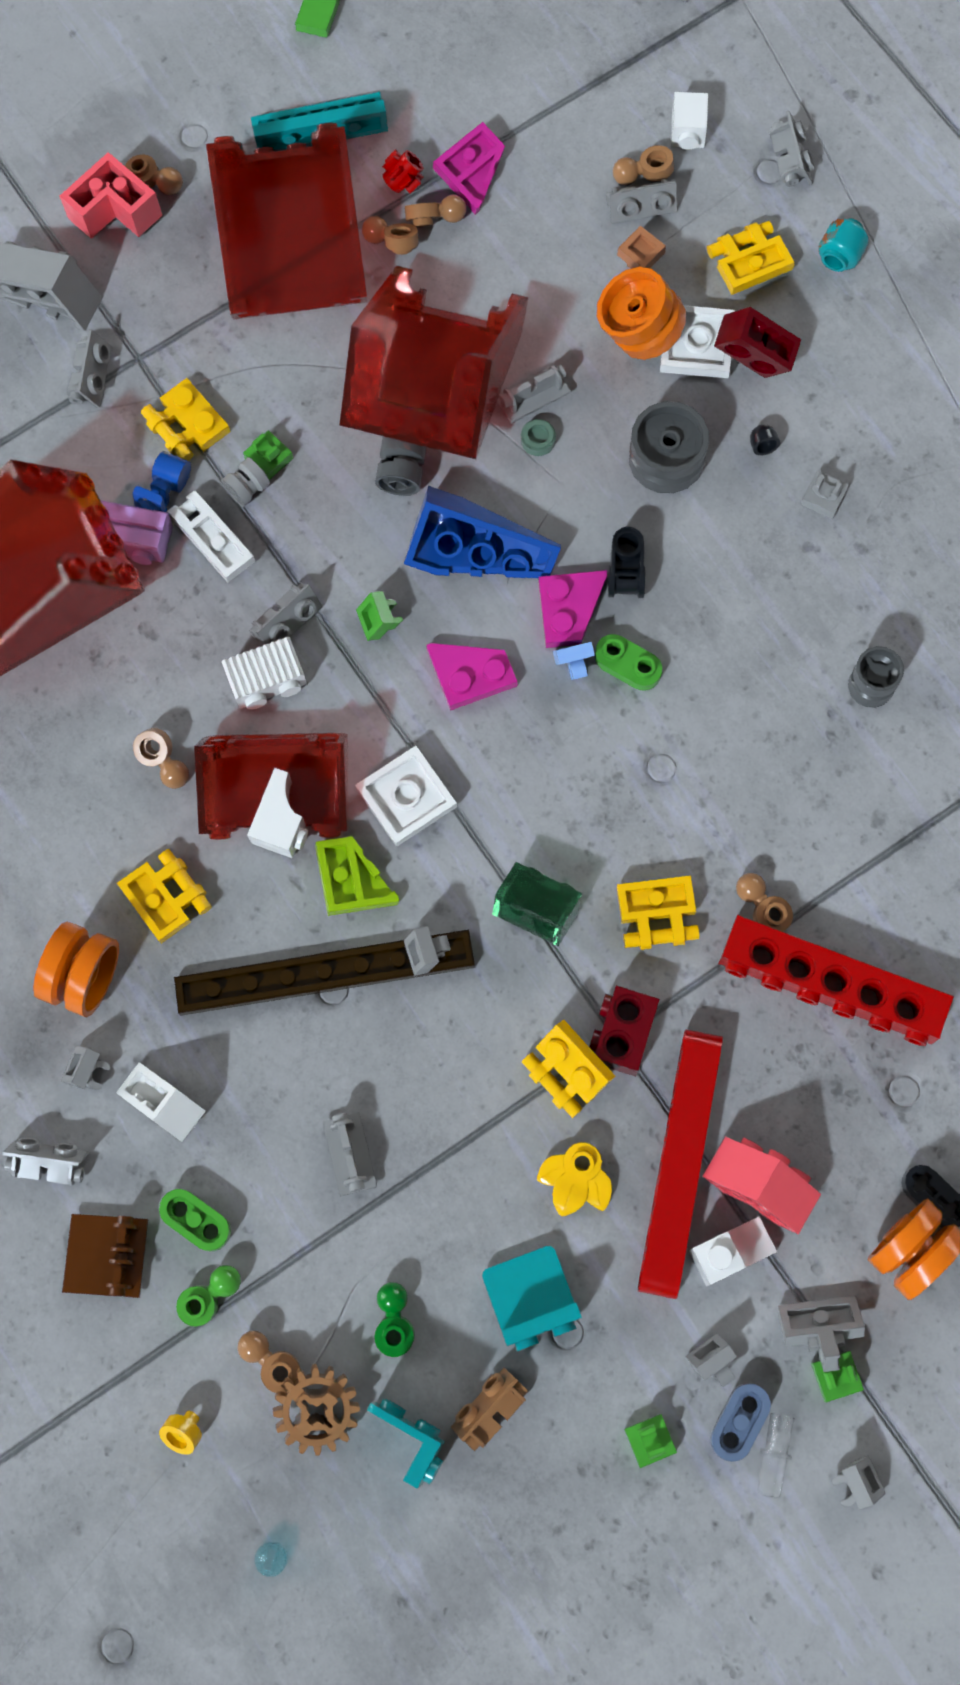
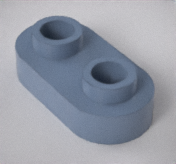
M743 1384L732 1392L710 1437L712 1449L720 1458L731 1462L739 1461L746 1457L751 1450L771 1408L770 1398L763 1388L755 1384ZM747 1396H751L756 1402V1407L752 1412H746L742 1407V1401ZM728 1432H733L737 1436V1444L733 1448H727L723 1443V1437Z

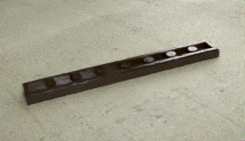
M468 929L431 935L432 938L447 935L451 950L444 952L445 956L438 958L439 962L428 973L414 976L404 940L174 977L178 1014L183 1016L475 968L470 932Z

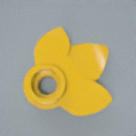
M578 1142L571 1145L565 1154L548 1157L539 1169L537 1181L548 1186H554L553 1203L560 1216L576 1212L586 1201L596 1209L604 1211L611 1199V1179L601 1169L602 1157L599 1150L590 1143ZM586 1156L590 1161V1165L585 1169H581L575 1164L576 1158Z

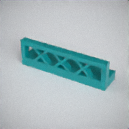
M380 92L250 117L259 157L388 132L384 100L381 99Z

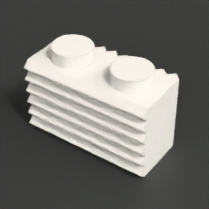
M287 636L283 639H278L276 642L272 641L270 644L258 646L256 649L245 651L242 654H237L221 661L239 709L247 707L248 710L260 708L271 697L277 695L290 697L300 692L301 686L307 685L291 639Z

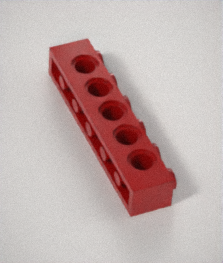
M737 915L718 963L725 966V971L733 976L746 978L749 975L760 979V984L767 989L781 992L782 989L796 993V998L804 1003L818 1005V1002L831 1006L833 1007L832 1012L836 1015L848 1019H854V1016L868 1020V1026L886 1033L894 1030L905 1034L904 1039L918 1046H926L927 1043L932 1045L940 1039L954 998L952 995ZM761 948L768 951L771 956V963L760 964L756 962L753 958V950ZM791 962L803 964L807 971L806 977H794L789 972L788 964ZM833 975L838 977L842 983V990L838 992L829 990L824 982L825 976ZM861 990H873L878 997L877 1005L866 1004L861 998ZM897 1003H908L914 1011L913 1019L901 1017L897 1011Z

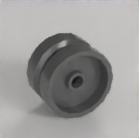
M670 401L651 405L639 414L632 427L629 449V466L634 477L645 488L657 493H676L688 489L699 479L705 465L709 446V430L704 418L693 407L681 402Z

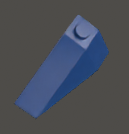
M428 486L404 564L438 576H449L450 573H469L473 577H482L483 574H504L508 578H539L541 576H550L561 545L463 497Z

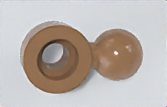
M655 145L647 148L641 154L640 161H635L629 157L620 158L613 166V177L621 185L634 183L639 175H643L647 180L653 182L667 179L674 171L673 153L665 146Z
M136 155L129 159L125 165L150 188L157 185L158 189L166 195H174L182 188L183 178L180 172L173 167H165L159 171L155 160L149 155Z
M449 195L441 203L431 202L404 206L406 221H413V225L416 227L433 225V219L443 217L447 222L456 223L464 218L467 210L465 201L458 195Z
M371 216L363 223L362 234L368 242L379 244L385 240L386 248L392 250L395 254H408L419 244L418 228L412 224L398 223L388 226L387 222L379 216Z
M150 728L135 738L133 742L135 757L143 765L150 767L158 765L161 769L160 779L165 786L177 789L187 783L189 770L183 762L170 758L172 742L167 733L158 728ZM152 740L159 744V751H155L151 747Z
M747 873L739 878L736 884L738 896L743 901L754 903L756 906L753 911V921L781 932L785 931L793 920V911L789 903L781 897H767L765 894V881L758 874ZM771 908L779 911V921H774L770 918L769 911Z
M249 1331L241 1336L238 1342L240 1357L246 1362H258L262 1365L261 1379L268 1390L274 1393L276 1391L286 1392L287 1389L284 1386L283 1380H277L273 1375V1370L278 1366H283L288 1371L287 1378L296 1381L298 1379L296 1369L300 1368L296 1357L285 1351L271 1353L269 1351L268 1339L259 1331Z

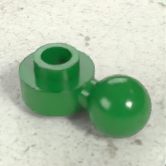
M389 1282L380 1287L376 1297L377 1304L385 1312L386 1318L376 1328L375 1343L379 1351L384 1355L399 1357L407 1353L415 1339V1332L410 1321L401 1316V1311L405 1308L408 1300L405 1288L399 1283ZM396 1330L401 1334V1341L398 1344H392L388 1341L387 1333L389 1331Z

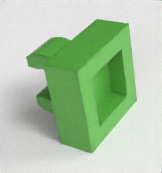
M269 430L258 436L252 442V445L243 452L244 458H251L263 470L269 480L294 459L292 452Z
M383 591L371 592L356 609L367 641L380 640L388 630L395 629L403 621L402 617L392 616L391 610L397 605L396 600L386 599Z
M851 1351L840 1354V1370L823 1372L820 1360L811 1363L824 1402H830L864 1390Z
M662 1414L624 1429L639 1468L677 1453Z

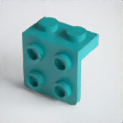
M542 1247L483 1271L482 1278L507 1347L515 1344L517 1351L540 1343L537 1337L539 1334L552 1330L554 1337L577 1329L574 1321L581 1319L582 1316L577 1303L574 1302L557 1253L553 1247Z
M382 1399L381 1403L370 1402L367 1411L422 1442L403 1481L416 1489L422 1486L423 1482L430 1485L443 1463V1460L437 1457L445 1443L444 1440L438 1437L441 1430L423 1419H418L415 1424L403 1417L406 1410L388 1399Z

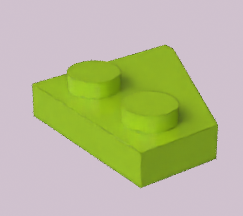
M352 836L317 841L315 843L328 916L398 905V895L395 891L392 892L380 877L379 870L372 861L366 859L362 848Z

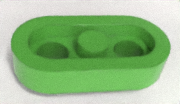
M616 634L604 636L596 645L595 661L603 671L637 690H650L659 683L662 675V664L654 654ZM610 647H616L619 649L620 653L617 655H610L607 652V649ZM643 664L648 665L651 671L642 673L638 670V667Z
M174 1189L162 1198L159 1213L163 1222L195 1246L204 1251L213 1252L222 1249L227 1244L231 1235L228 1220L194 1194L184 1189ZM183 1202L187 1205V1212L184 1216L177 1217L175 1207ZM210 1225H216L218 1228V1234L214 1239H208L205 1235V1230Z

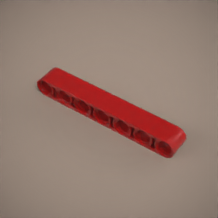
M687 1029L684 1031L640 1271L638 1292L677 1299L723 1036Z

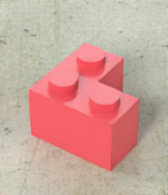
M109 152L60 195L68 219L91 239L115 217L135 235L140 237L163 216L156 192Z
M725 1136L703 1177L724 1194L752 1206L770 1222L799 1235L821 1196V1193L809 1184L811 1177L797 1168L789 1167L791 1161L775 1150L770 1149L769 1153L766 1154L762 1152L763 1149L759 1145L746 1138L738 1142Z

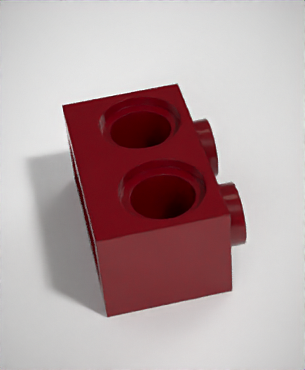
M747 307L723 316L714 347L762 377L767 378L792 371L801 339L754 308Z
M617 985L613 996L605 994L599 1013L600 1016L606 1017L602 1031L594 1030L589 1047L609 1069L636 1077L658 1007L659 998ZM623 1004H631L637 1009L638 1017L631 1021L623 1020L618 1015L617 1008ZM613 1039H619L626 1044L627 1053L621 1057H614L607 1051L606 1044Z

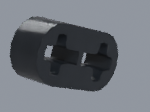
M918 1165L906 1171L901 1183L906 1196L916 1206L925 1199H930L943 1213L945 1210L936 1201L938 1198L946 1205L955 1203L957 1208L954 1212L958 1216L957 1220L952 1217L945 1220L942 1217L939 1227L943 1228L953 1224L960 1227V1194L929 1166ZM926 1175L929 1179L926 1182V1186L934 1195L931 1196L923 1189L916 1192L912 1188L916 1183L912 1176L920 1177Z

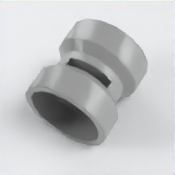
M248 457L239 464V470L235 473H228L221 479L225 490L242 507L252 500V495L256 491L262 492L270 485V481L263 470Z

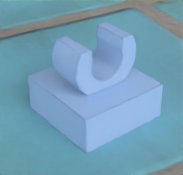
M592 642L553 651L556 665L568 664L571 680L588 676L583 659L595 656Z

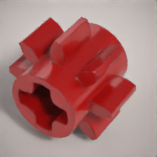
M395 149L385 159V163L382 165L386 170L383 173V179L394 192L401 193L406 189L411 194L422 184L421 180L424 177L421 172L424 170L420 159L413 152L406 150L401 155Z

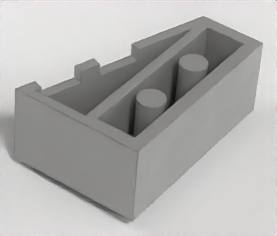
M10 241L0 242V299L26 309L29 308L30 304L47 310V317L57 320L59 315L65 316L75 322L76 328L85 331L103 297L78 267L77 260L72 255L63 251L55 253L45 251L37 246L28 248L18 246Z

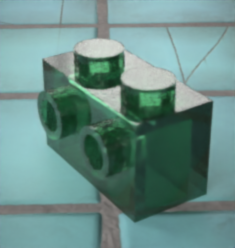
M515 862L495 894L492 915L559 946L579 913L583 893L576 891L569 884L557 882L543 875L533 867H526Z

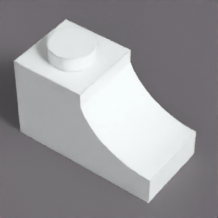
M274 768L247 836L252 844L293 859L296 849L302 850L308 836V829H305L306 824L303 817L295 814L290 807L289 793L292 780L289 773Z
M140 1062L116 1092L181 1142L196 1127L199 1119L205 1113V1110Z
M760 1216L689 1250L706 1287L777 1252Z

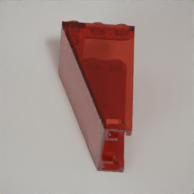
M337 123L318 125L317 131L311 133L313 147H307L306 143L290 144L287 146V150L274 151L272 147H262L255 149L254 154L246 155L242 143L235 141L233 136L214 138V143L206 144L230 315L234 320L368 303L345 127H338Z
M396 265L351 325L339 425L476 459L522 335L528 297L512 293L506 309L499 311V307L492 306L487 321L425 306L427 289L420 288L417 292L410 285L413 269Z
M12 459L0 469V676L145 591L139 579V572L131 563L124 549V542L116 533L109 519V512L102 505L94 489V482L87 473Z

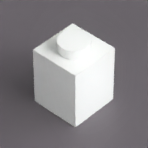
M674 92L671 147H680L687 150L704 148L707 132L708 93Z

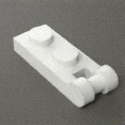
M194 490L186 496L187 501L179 507L174 505L166 512L173 523L183 531L219 574L229 583L255 562L254 556ZM197 512L199 515L190 521L188 517Z

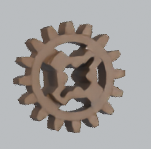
M312 1364L311 1374L305 1375L304 1371L298 1368L296 1369L298 1378L296 1381H292L287 1377L283 1380L287 1391H276L275 1400L281 1403L282 1406L273 1408V1417L283 1418L276 1424V1430L278 1433L288 1431L285 1437V1444L289 1446L297 1440L299 1442V1453L301 1454L307 1450L308 1446H313L315 1455L320 1456L323 1445H327L334 1452L336 1451L335 1440L337 1438L345 1442L349 1440V1435L345 1430L346 1427L357 1428V1420L351 1414L359 1412L360 1406L358 1402L349 1401L357 1395L354 1387L344 1388L348 1381L345 1374L340 1375L337 1379L333 1378L334 1369L332 1366H329L325 1373L321 1374L317 1364ZM313 1384L324 1385L321 1389H308L306 1387ZM339 1397L343 1403L340 1420L333 1412V1407L338 1402L337 1399ZM292 1400L295 1401L300 1409L294 1422H292L289 1415ZM307 1402L316 1407L323 1403L325 1416L316 1412L310 1416ZM324 1430L326 1432L319 1435L309 1434L311 1431Z

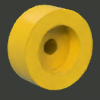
M186 1411L184 1416L179 1414L170 1415L159 1430L163 1443L177 1453L191 1454L202 1438V1433L197 1426L199 1422L198 1415L192 1411Z

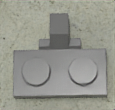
M856 1296L778 1305V1318L785 1346L807 1344L809 1352L818 1351L823 1372L840 1370V1353L838 1348L845 1347V1339L861 1338L865 1335V1326Z

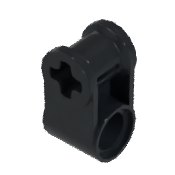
M622 527L613 535L608 573V597L614 598L615 594L637 595L638 598H644V538L636 528ZM628 543L633 545L636 550L632 553H625L619 549V546Z

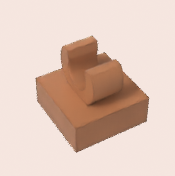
M639 226L618 247L617 256L625 261L630 269L636 267L651 268L665 254L666 245L642 226Z

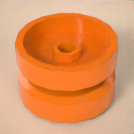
M636 267L627 269L615 276L603 289L597 303V319L601 328L631 358L646 360L658 357L668 351L680 338L686 322V310L682 300L670 289L661 275L651 268Z
M68 921L62 923L54 931L40 958L33 985L34 997L54 1006L64 1001L65 1008L68 1011L85 1018L89 1017L99 1007L113 979L119 957V942L100 933L89 938L86 928Z
M925 1199L910 1213L905 1214L884 1235L882 1241L867 1259L881 1274L891 1273L905 1262L904 1266L897 1273L893 1286L907 1300H912L930 1286L960 1254V1229L955 1224L944 1226L931 1236L941 1223L943 1212L930 1199Z

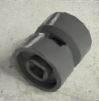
M390 431L385 433L380 450V458L382 460L378 463L376 486L384 492L393 495L411 496L417 494L421 486L423 474L421 466L425 462L426 440L417 434L407 431Z
M875 646L864 651L860 655L848 680V689L851 697L858 704L865 707L876 708L886 704L893 696L904 675V664L901 657L894 650L881 646Z

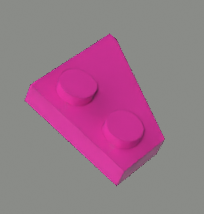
M481 122L433 161L432 168L465 201L468 208L476 215L483 204L504 153L505 145L484 122Z
M607 570L539 577L538 583L546 648L582 644L602 588L607 581Z
M436 643L426 645L428 655L450 711L517 687V679L505 650Z

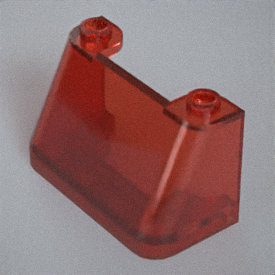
M347 734L213 735L203 737L194 746L199 834H209V839L221 840L231 838V832H235L239 828H250L274 768L289 773L292 780L289 793L290 807L295 814L303 817L306 826H311L312 830L319 831L320 837L341 836V831L348 830Z

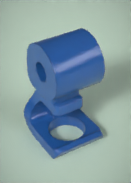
M162 451L157 456L153 465V481L150 484L151 491L140 486H136L133 490L135 507L166 512L170 500V491L180 493L188 481L191 472L190 461Z

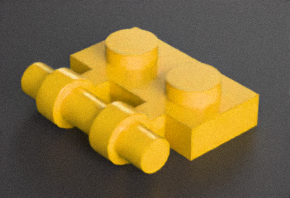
M769 220L761 224L756 222L745 226L744 231L732 236L730 234L720 236L717 242L707 246V252L711 259L720 255L725 257L718 260L717 269L731 295L793 270L795 262L780 235L768 240L766 239V236L774 232ZM746 244L753 245L742 251H739L738 249L739 247L744 246Z
M188 378L160 397L162 405L166 408L165 410L157 412L151 404L146 405L141 410V414L147 420L146 425L154 434L158 433L166 442L165 447L171 454L190 461L194 455L188 448L192 444L196 443L204 452L231 432L229 425ZM177 421L184 431L182 433H175L170 425Z
M170 849L163 851L158 856L164 867L156 873L149 863L146 862L117 882L120 889L161 944L191 923L183 910L193 905L198 913L203 915L212 908V905L205 897L207 894L201 884H195L187 873L188 866L182 858H176ZM171 880H175L183 891L175 899L165 887V884Z
M691 875L617 884L616 890L621 924L636 922L637 932L623 934L625 948L639 947L640 950L652 949V945L673 943V946L685 945V941L699 939L698 925L683 926L682 916L696 914ZM670 919V928L650 930L649 920Z
M565 1020L556 1024L536 1046L538 1051L546 1058L543 1062L533 1052L522 1060L524 1066L531 1072L529 1077L536 1084L541 1083L554 1098L552 1102L559 1110L563 1108L572 1119L584 1109L574 1098L577 1094L587 1104L616 1077ZM554 1068L567 1081L568 1085L566 1087L551 1073Z

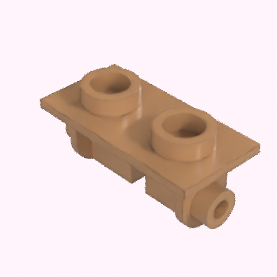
M503 1368L499 1373L491 1375L482 1387V1392L472 1403L466 1404L459 1410L451 1428L474 1451L479 1446L484 1448L502 1427L492 1416L498 1411L508 1421L526 1401L524 1396L528 1390L507 1369Z

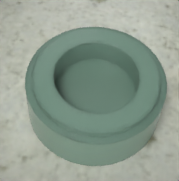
M534 419L524 425L521 431V444L527 453L533 456H543L554 448L556 432L552 424L543 419Z

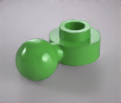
M229 1265L219 1266L210 1276V1285L207 1287L201 1285L193 1286L180 1294L176 1309L179 1318L185 1324L197 1327L209 1323L218 1311L217 1298L220 1296L228 1297L237 1292L241 1284L239 1272L234 1267ZM193 1299L198 1300L201 1304V1311L198 1314L193 1313L190 1309V1303Z

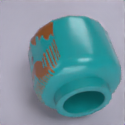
M848 218L832 221L818 245L821 261L827 268L836 272L853 269L863 256L869 244V237L863 225L856 219Z

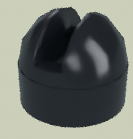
M758 425L752 430L750 435V444L756 455L770 454L780 446L778 434L771 426Z

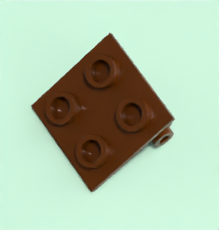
M71 1214L62 1293L140 1298L148 1219L130 1216L112 1217Z

